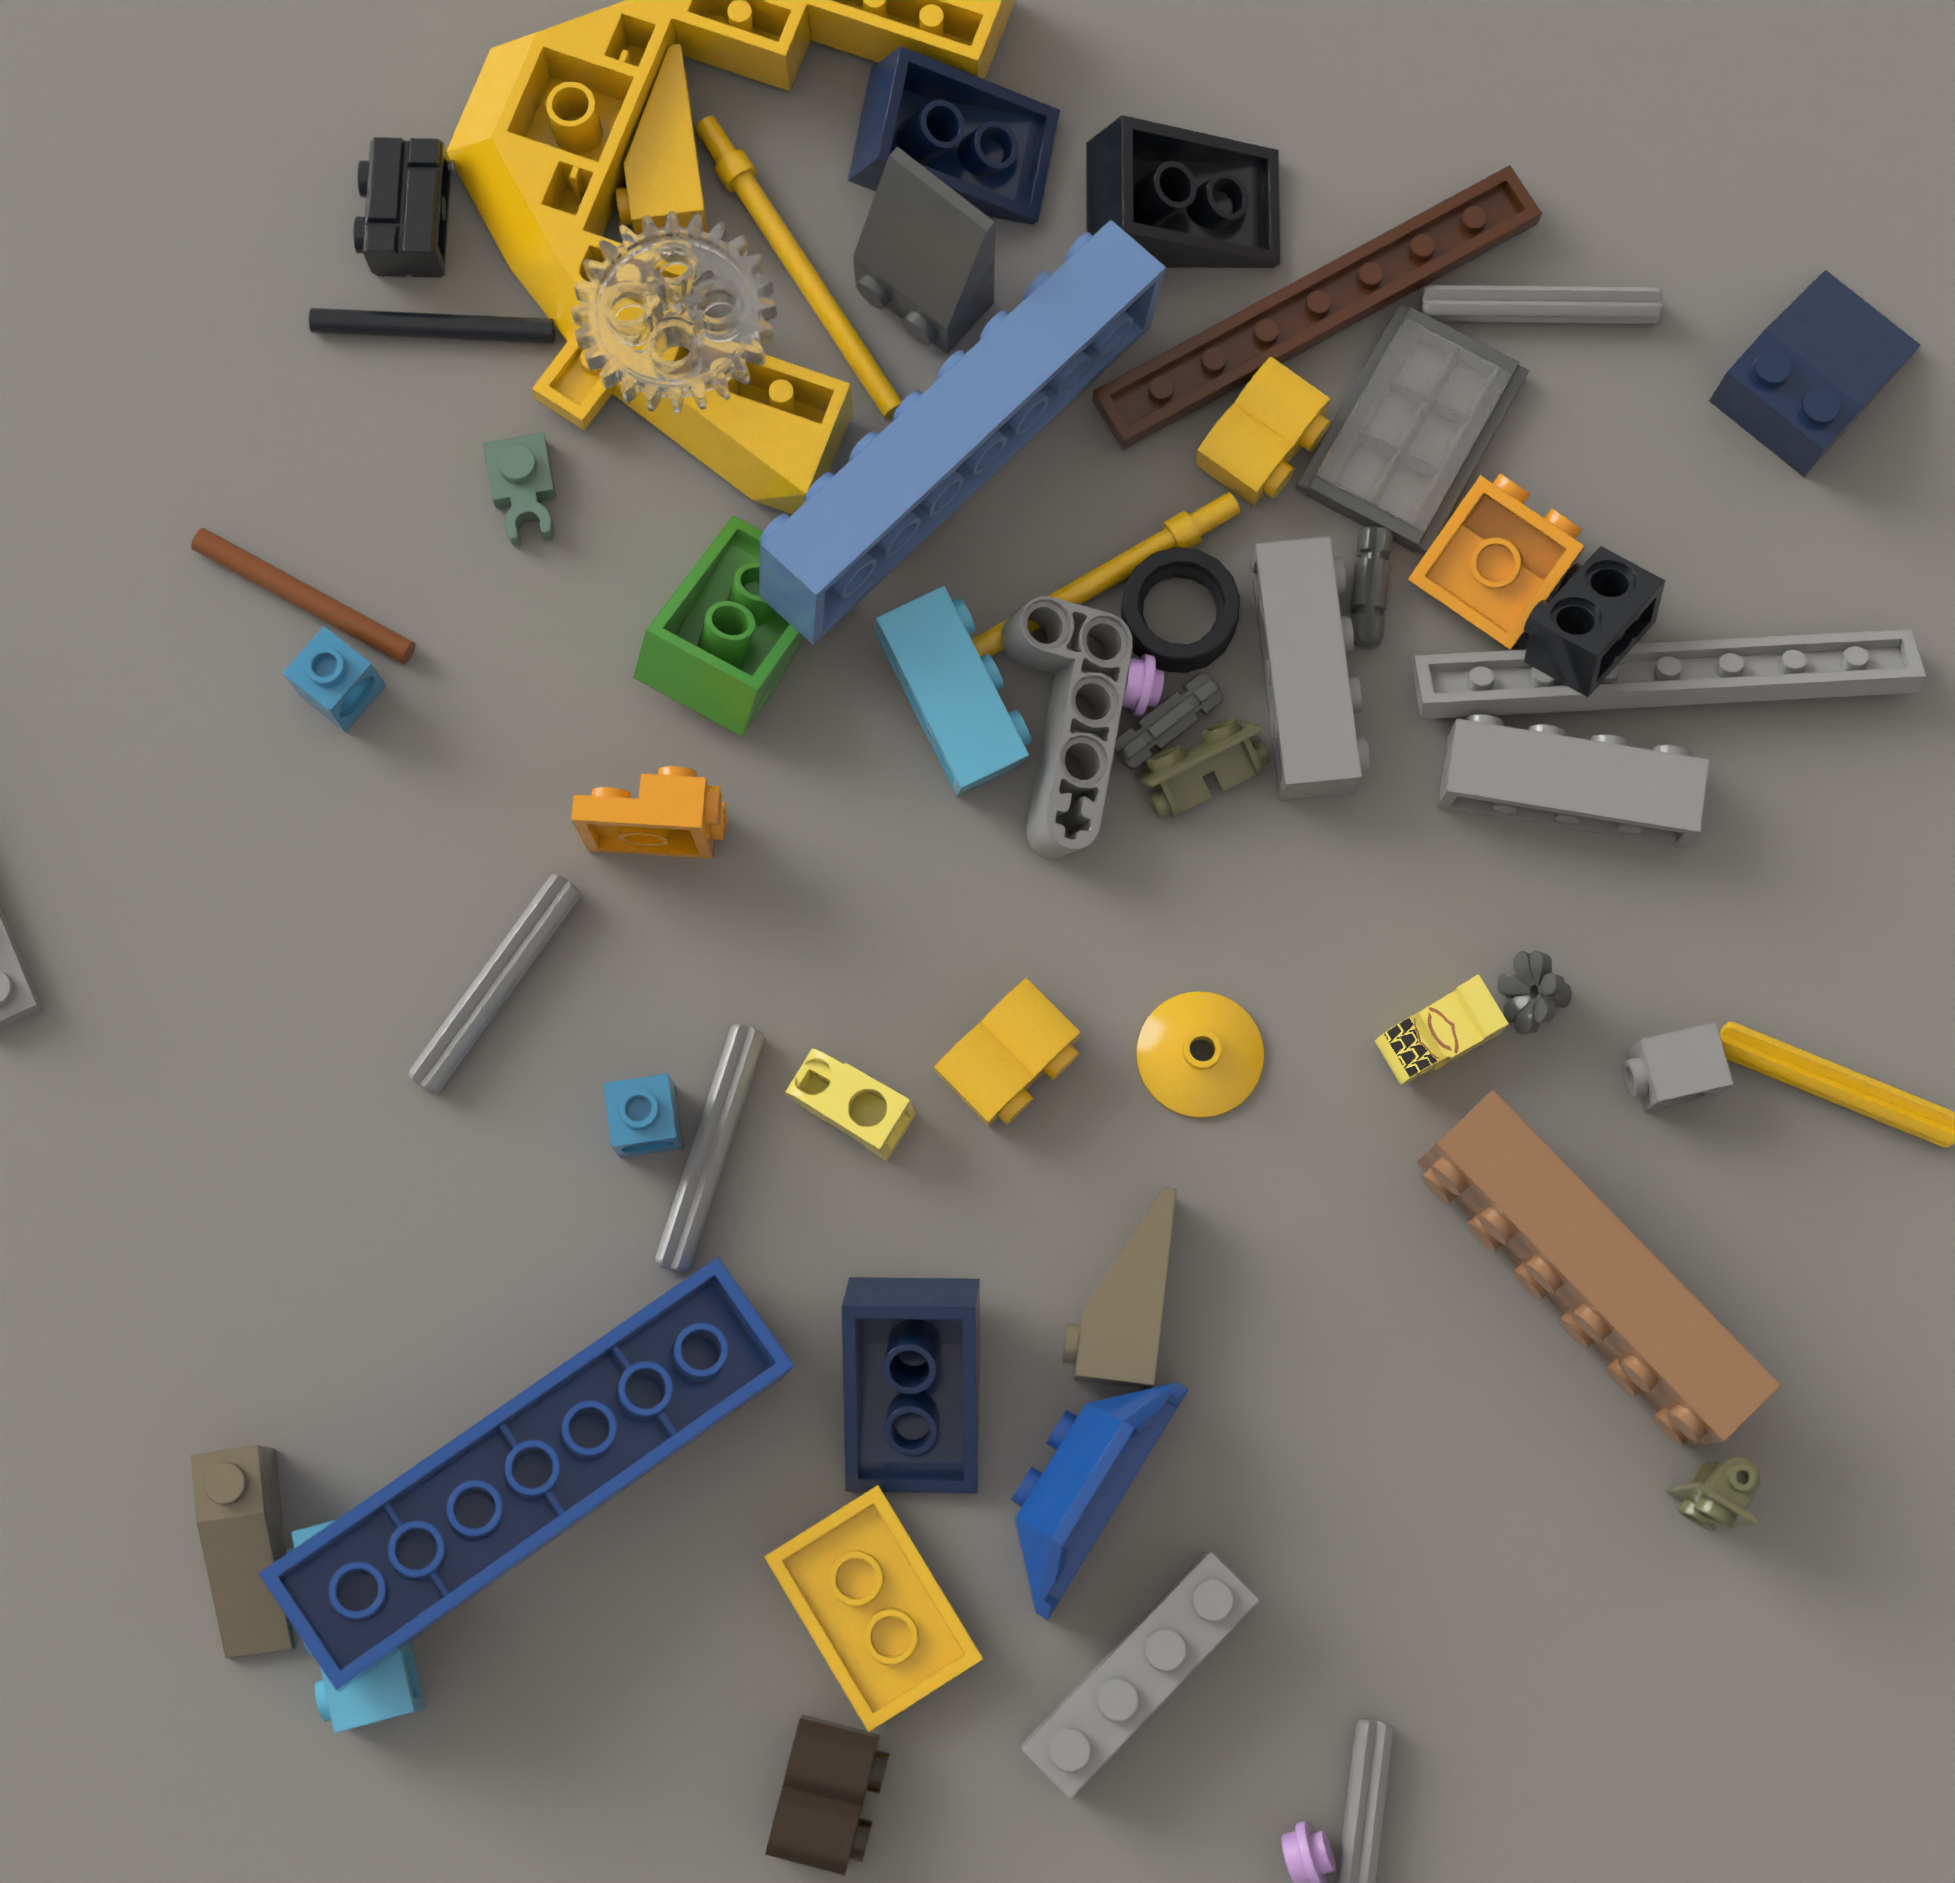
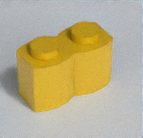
M1270 357L1259 368L1236 401L1222 415L1197 449L1195 465L1253 507L1265 494L1274 499L1294 473L1295 468L1288 464L1302 447L1311 452L1329 429L1331 421L1325 416L1331 398L1276 359Z
M1026 977L980 1023L971 1029L934 1066V1072L987 1127L998 1118L1008 1125L1033 1101L1034 1097L1027 1090L1044 1073L1052 1080L1056 1079L1079 1056L1080 1053L1073 1045L1079 1040L1081 1032Z

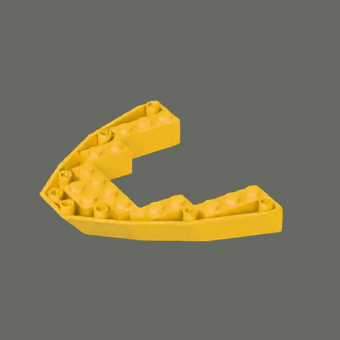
M624 0L491 48L447 148V153L512 273L547 317L553 319L554 326L567 342L575 331L579 333L584 340L582 350L590 347L603 363L600 373L603 374L608 369L614 377L612 394L752 501L793 514L806 502L805 496L814 482L823 474L830 472L853 415L851 384L693 330L704 303L698 269L603 237L617 203L616 188H623L626 182L624 161L668 46L681 44L682 53L685 57L790 91L810 41L877 63L881 62L899 46H902L985 80L1016 0Z

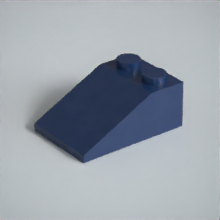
M899 46L870 71L848 181L877 191L888 157L896 147H899L988 217L1033 225L1039 220L1060 110Z
M1825 270L1760 334L1726 372L1709 402L1801 476L1805 477L1917 351L1920 344Z
M849 1277L842 1303L846 1491L867 1492L879 1485L883 1492L977 1493L980 1390V1279Z

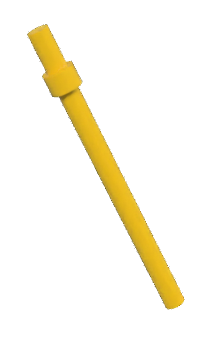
M714 116L703 118L696 124L695 131L717 163L714 168L715 173L728 192H736L885 419L892 418L896 409L902 403L901 398L755 179L758 173L757 169L744 150H736Z
M1227 492L1191 514L1183 510L1162 522L1163 530L1054 591L1047 597H1054L1082 605L1129 578L1134 568L1152 553L1173 547L1193 548L1202 543V535L1241 513L1239 504L1230 492ZM1009 618L971 639L979 656L987 653L993 656L1004 649L1001 643V631ZM1027 620L1030 634L1042 628L1038 622Z

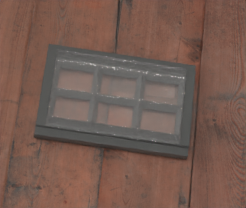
M1399 304L1300 478L1296 489L1306 493L1307 497L1364 527L1375 526L1391 530L1393 542L1414 553L1417 551L1425 555L1442 530L1528 375L1529 370L1520 366V362L1413 307L1409 309Z

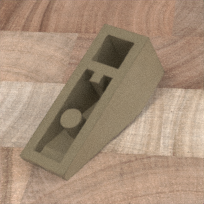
M1163 1187L1083 1308L1080 1325L1067 1323L1062 1363L1075 1364L1073 1380L1141 1389L1153 1388L1155 1384L1177 1188Z
M255 1445L191 1455L197 1527L225 1658L294 1649L293 1625L258 1574L286 1555L276 1449Z

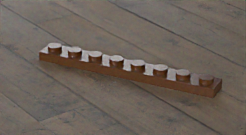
M1509 165L1095 389L1092 401L1124 450L1249 382L1268 358L1273 357L1282 364L1538 224L1542 212Z

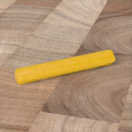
M1727 1022L1719 1031L1725 1056L1729 1061L1940 1147L1949 1148L1955 1145V1112L1736 1022Z

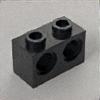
M1600 546L1584 565L1576 563L1568 570L1561 582L1558 593L1549 602L1541 600L1531 611L1524 627V633L1529 635L1524 662L1582 695L1589 697L1656 622L1666 580Z

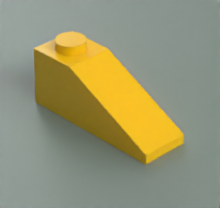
M681 44L668 46L624 161L627 187L616 188L621 225H633L638 246L709 237L687 74Z

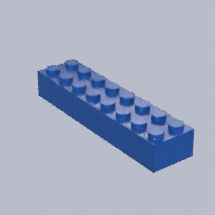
M717 1257L258 1574L337 1691H341L787 1376L794 1368V1364L720 1258Z

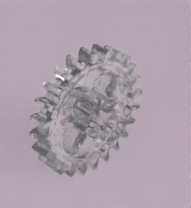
M669 211L665 228L658 229L650 216L645 215L643 216L644 233L637 236L627 226L621 225L619 229L623 244L616 247L610 242L601 240L599 246L605 261L601 263L585 259L583 263L585 272L592 282L580 281L574 284L577 299L582 302L571 307L574 323L581 326L574 331L579 348L588 349L584 354L587 367L590 371L602 368L600 377L606 389L622 381L621 392L624 401L627 403L635 399L641 391L644 392L648 410L653 412L659 405L662 397L670 398L675 414H680L684 397L693 396L701 410L706 409V392L712 389L723 399L728 400L730 393L727 381L732 377L748 385L751 380L749 369L745 364L746 361L764 365L766 362L765 352L759 343H771L775 340L774 327L767 322L777 318L776 301L768 298L774 294L771 276H760L764 271L761 255L756 254L746 257L748 247L746 238L743 235L727 244L728 236L726 225L723 222L715 225L709 233L704 232L701 214L697 213L693 216L687 228L679 227L675 211ZM679 264L688 268L679 277L669 278L660 274L669 265ZM707 275H713V276H715L714 278L706 279L705 281H703V282L701 283V281H702ZM717 304H727L734 308L730 314L721 318H712L705 314L707 309ZM634 306L645 310L635 320L624 321L616 318L618 313L627 307ZM648 342V344L642 350L634 349V347L644 345ZM680 346L690 350L688 355L679 361L672 362L661 358L664 351L671 347Z

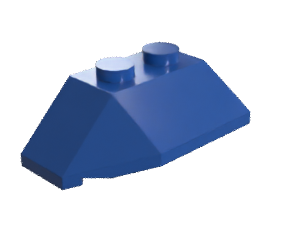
M1176 1382L1089 1402L1084 1405L1078 1416L1066 1409L1046 1442L1047 1445L1057 1450L1043 1473L1031 1466L1011 1498L1012 1502L1022 1507L1014 1521L1035 1613L1048 1620L1188 1392L1189 1389Z

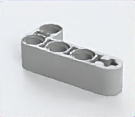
M1041 596L1029 601L1005 622L1001 631V643L1005 653L1012 661L1022 666L1054 674L1026 830L1030 847L1039 856L1047 860H1060L1089 846L1096 839L1100 830L1133 646L1132 634L1127 624L1121 618L1108 612L1062 599ZM1027 620L1038 622L1044 628L1047 635L1046 644L1036 641L1030 635ZM1087 636L1097 639L1102 644L1105 653L1104 660L1095 657L1089 651ZM1076 695H1081L1090 701L1094 709L1093 719L1084 717L1078 711ZM1065 754H1070L1080 761L1083 768L1082 780L1073 777L1067 771ZM1062 815L1061 824L1056 823V818ZM1065 830L1070 831V836L1067 838L1064 837Z

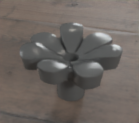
M1537 950L1532 953L1521 951L1516 954L1513 962L1517 975L1502 973L1498 980V991L1504 995H1512V999L1503 1008L1506 1020L1509 1023L1515 1022V1029L1518 1033L1528 1034L1538 1032L1540 1023L1550 1022L1555 1016V1007L1564 1008L1568 1006L1571 1001L1572 991L1569 984L1564 983L1562 976L1552 973V959L1549 955Z

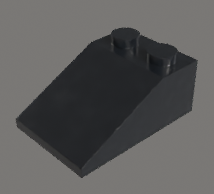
M1121 115L1086 142L1087 232H1090L1093 236L1112 220L1166 268H1275L1280 264L1279 150Z

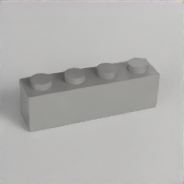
M1330 536L1256 543L1250 568L1279 800L1354 794L1362 778L1361 774L1369 773L1370 755L1366 736H1356L1354 713H1361L1362 694L1358 675L1349 676L1346 654L1353 653L1354 633L1351 617L1341 616L1338 594H1345L1344 560L1342 557H1333Z
M1483 714L1469 715L1466 717V720L1456 719L1447 735L1438 808L1684 848L1701 832L1709 759L1692 757L1691 751L1685 747L1658 745L1653 750L1628 746V740L1614 735H1595L1590 740L1566 736L1564 729L1544 724L1532 725L1528 727V730L1503 726L1504 722L1500 718Z
M1211 1551L1205 1552L1020 1745L1021 1750L1071 1799L1260 1599Z

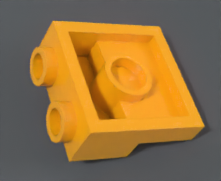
M1499 474L1493 483L1480 475L1408 580L1512 650L1523 635L1525 623L1533 608L1541 600L1547 601L1551 597L1568 570L1585 549L1583 544L1575 540L1582 529L1552 508L1543 518L1525 506L1524 503L1530 496V493L1504 475Z
M666 766L659 768L658 774L641 773L639 799L630 798V793L626 790L610 787L592 789L591 796L573 795L571 821L587 851L713 859L714 840H725L727 803L722 802L721 786L708 785L706 777H697V772L692 769Z

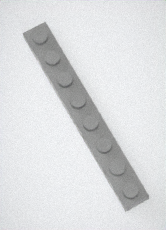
M1912 629L1637 643L1589 697L1582 695L1525 663L1526 649L1415 655L1412 670L1421 719L1458 718L1474 714L1495 716L1921 693L1926 679V673Z

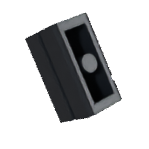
M374 137L370 142L369 160H360L358 189L361 198H366L365 216H356L353 230L354 246L357 254L364 255L372 274L376 276L405 277L406 275H411L413 277L441 278L445 274L452 164L444 142H441L439 139L410 138L409 141H405L402 138Z

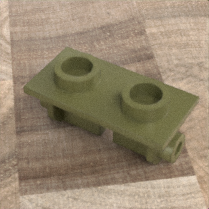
M1236 717L1221 720L1202 731L1203 741L1185 750H1182L1180 745H1175L1152 755L1146 760L1149 768L1134 775V779L1136 782L1150 788L1155 787L1157 792L1149 795L1148 800L1158 818L1167 814L1175 818L1179 814L1212 798L1203 776L1212 772L1219 790L1224 792L1262 773V766L1270 762L1269 754L1259 739L1253 743L1249 739L1251 736L1261 732L1262 728L1258 724L1244 720L1238 722Z
M1734 1457L1722 1462L1711 1461L1704 1463L1697 1469L1689 1484L1670 1486L1666 1493L1682 1502L1678 1509L1681 1515L1712 1532L1716 1526L1730 1530L1731 1527L1757 1525L1760 1520L1746 1511L1760 1484L1759 1470L1747 1458Z

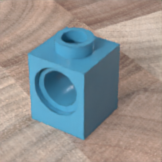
M325 626L320 629L282 673L301 698L345 733L386 687L372 663Z
M668 1073L603 1083L611 1148L620 1158L684 1149L676 1086Z

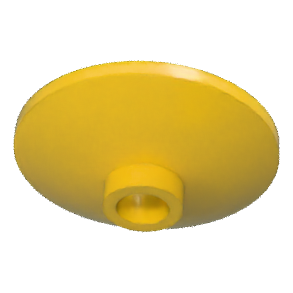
M1196 991L1174 996L1163 1002L1150 1014L1138 1038L1136 1060L1143 1084L1158 1103L1182 1116L1210 1118L1235 1109L1253 1092L1263 1069L1264 1047L1257 1025L1240 1005L1216 993ZM1196 1040H1205L1212 1045L1214 1055L1207 1061H1198L1191 1055L1190 1045Z

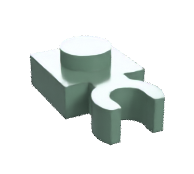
M544 432L483 443L492 501L496 509L512 506L504 519L505 531L511 544L514 547L521 546L519 529L524 522L529 520L540 523L545 541L552 540L554 537L552 519L548 510L539 503L542 500L557 498Z

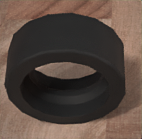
M1173 547L1152 553L1134 568L1124 587L1121 619L1129 627L1132 634V650L1140 659L1143 654L1153 655L1156 659L1157 669L1165 672L1188 673L1209 666L1225 653L1237 628L1240 595L1233 575L1217 558L1198 549ZM1172 577L1187 578L1205 586L1212 594L1217 607L1216 620L1210 632L1199 641L1189 644L1169 643L1157 637L1147 626L1143 615V607L1147 594L1158 582Z

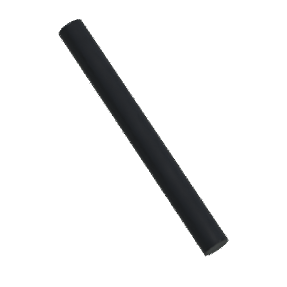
M311 308L309 313L311 333L554 343L555 341L553 319L326 308Z

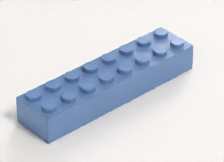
M1112 220L1105 224L1094 236L1090 232L1081 235L1068 250L1065 262L1053 274H1050L1048 271L1039 274L1026 289L1023 301L1013 311L1007 313L1005 310L997 313L984 327L980 335V341L967 353L959 350L947 359L937 374L938 380L923 394L919 390L909 394L896 409L892 423L880 434L876 431L866 434L853 448L849 456L850 461L835 475L831 472L823 474L810 487L805 496L806 502L790 517L786 513L779 515L767 526L760 537L759 596L812 645H815L1150 328L1166 267Z

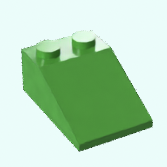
M732 516L646 629L633 678L743 737L772 696L805 637L759 596L760 537L763 531Z

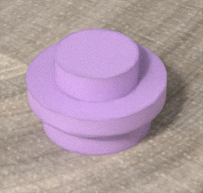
M1143 654L1141 659L1132 657L1130 659L1122 707L1129 708L1130 715L1142 717L1147 706L1156 707L1159 703L1164 684V671L1155 669L1156 659L1153 655Z
M1308 1820L1296 1823L1295 1831L1282 1834L1281 1837L1284 1858L1293 1883H1328L1327 1873L1336 1871V1862L1326 1832L1324 1830L1315 1832Z

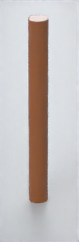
M205 528L199 529L193 537L191 549L403 665L412 657L416 647L415 642Z

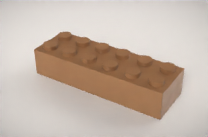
M1494 1090L1486 1095L1417 1161L1426 1171L1421 1178L1430 1191L1446 1204L1454 1200L1468 1214L1471 1220L1467 1223V1226L1471 1233L1490 1251L1495 1252L1500 1248L1518 1266L1513 1271L1518 1282L1535 1298L1541 1300L1545 1295L1564 1314L1559 1319V1322L1565 1331L1581 1346L1588 1348L1593 1344L1610 1362L1606 1367V1371L1613 1381L1633 1397L1640 1393L1657 1411L1653 1416L1656 1425L1676 1444L1682 1446L1687 1442L1692 1448L1724 1442L1781 1386Z

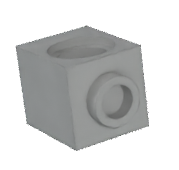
M1716 1022L1640 1039L1627 1050L1629 1059L1624 1060L1623 1064L1624 1076L1629 1092L1634 1098L1640 1096L1644 1112L1719 1095L1733 1085Z

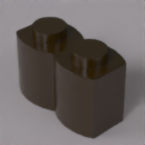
M807 1715L800 1717L765 1855L845 1875L850 1859L863 1862L873 1821L860 1818L866 1792L880 1794L890 1754L877 1750L880 1734Z

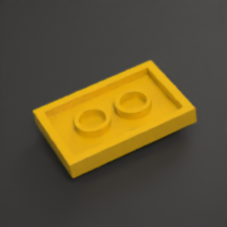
M879 1485L764 1556L868 1732L983 1660V1656Z

